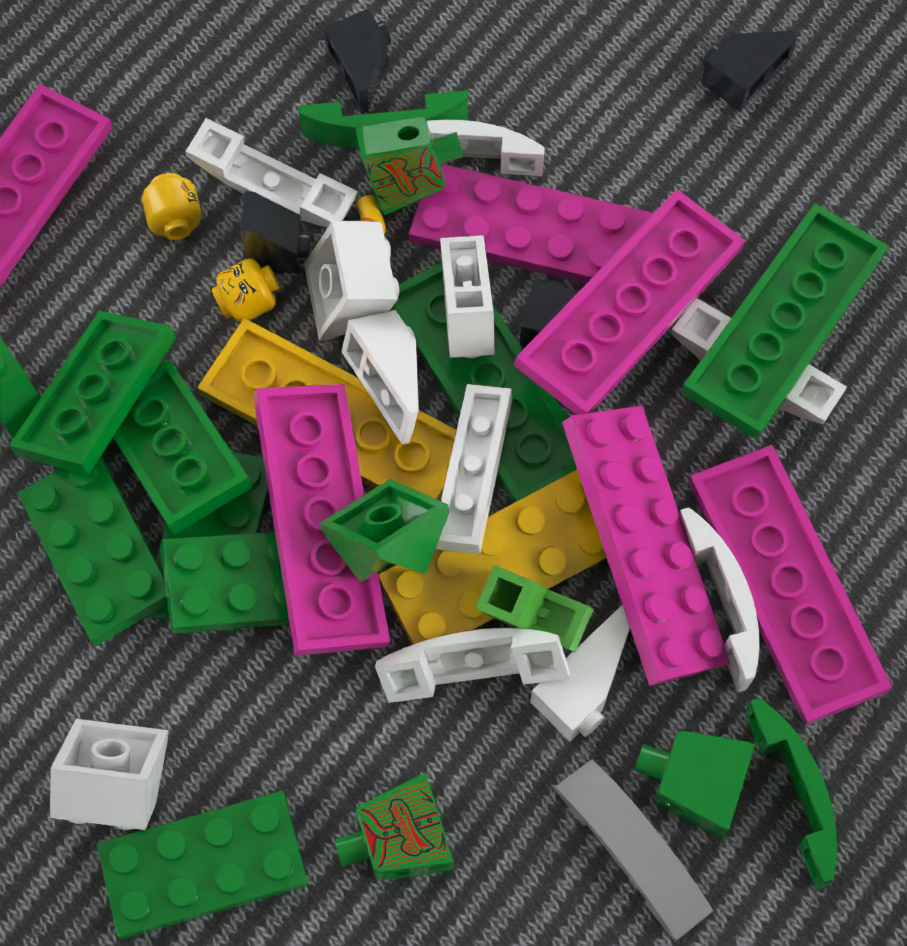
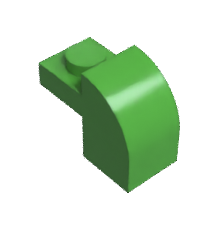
M495 565L475 609L512 627L544 631L558 635L562 648L574 653L594 610L585 604L548 590L530 579Z

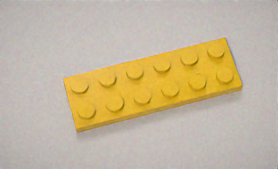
M245 318L197 387L200 396L258 426L253 398L257 388L345 384L362 483L375 489L391 479L437 500H440L442 497L457 432L456 429L419 410L410 443L401 444L359 378Z
M575 470L488 516L480 554L435 549L426 574L395 565L378 575L383 591L411 644L414 645L440 636L471 631L494 619L475 609L494 565L530 579L549 589L607 557L578 470Z

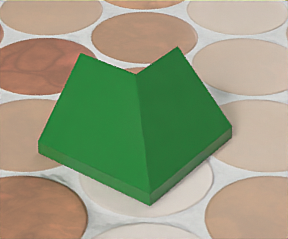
M389 479L319 524L323 534L360 583H362L391 563L426 574L450 510L448 504Z

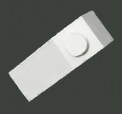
M484 236L440 238L450 358H475L483 355H495L494 311Z
M396 310L349 320L342 354L401 444L410 443L419 412L416 339L414 333L409 326L405 325Z
M623 605L581 643L575 653L572 652L566 658L570 671L569 679L540 682L532 690L530 703L569 742L579 733L584 737L588 736L604 719L601 712L603 711L630 631Z

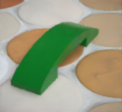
M465 90L425 94V109L342 116L341 102L300 105L298 107L301 131L303 136L327 145L359 149L356 128L415 117L425 118L426 121L468 120V93Z
M762 699L752 700L745 711V716L761 755L764 756L776 751L781 753L813 832L806 835L798 844L815 889L825 888L834 879L837 858L836 825L825 782L808 748L790 724Z

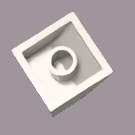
M332 221L306 260L304 267L319 341H328L346 334L349 320L388 312L397 302L399 284L392 275L390 266L391 247L389 241L384 238L381 222Z
M76 719L51 767L50 818L64 819L76 824L95 823L110 825L123 830H145L157 801L168 741V730Z

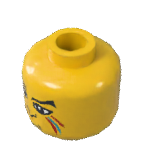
M175 173L161 174L155 177L143 191L142 203L149 229L156 235L170 240H180L187 237L200 224L202 212L195 185L190 180Z
M248 258L218 273L216 278L217 286L212 288V292L224 316L227 319L233 317L241 323L244 318L250 321L272 310L276 304L274 291L280 289V285L269 265L261 268L257 261Z

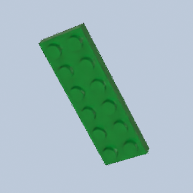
M814 203L684 383L681 394L758 440L808 364L811 363L883 259L889 246Z
M442 262L399 284L398 300L390 310H396L405 325L412 329L416 339V351L459 418L467 384L510 388L512 390L513 399L496 476L512 502L515 503L577 470L562 424L568 418L552 395L514 366L516 357L523 350L494 305L495 355H483L475 358H450Z

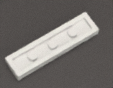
M467 384L441 499L442 502L448 504L450 513L436 546L438 550L472 554L481 553L513 399L510 388Z

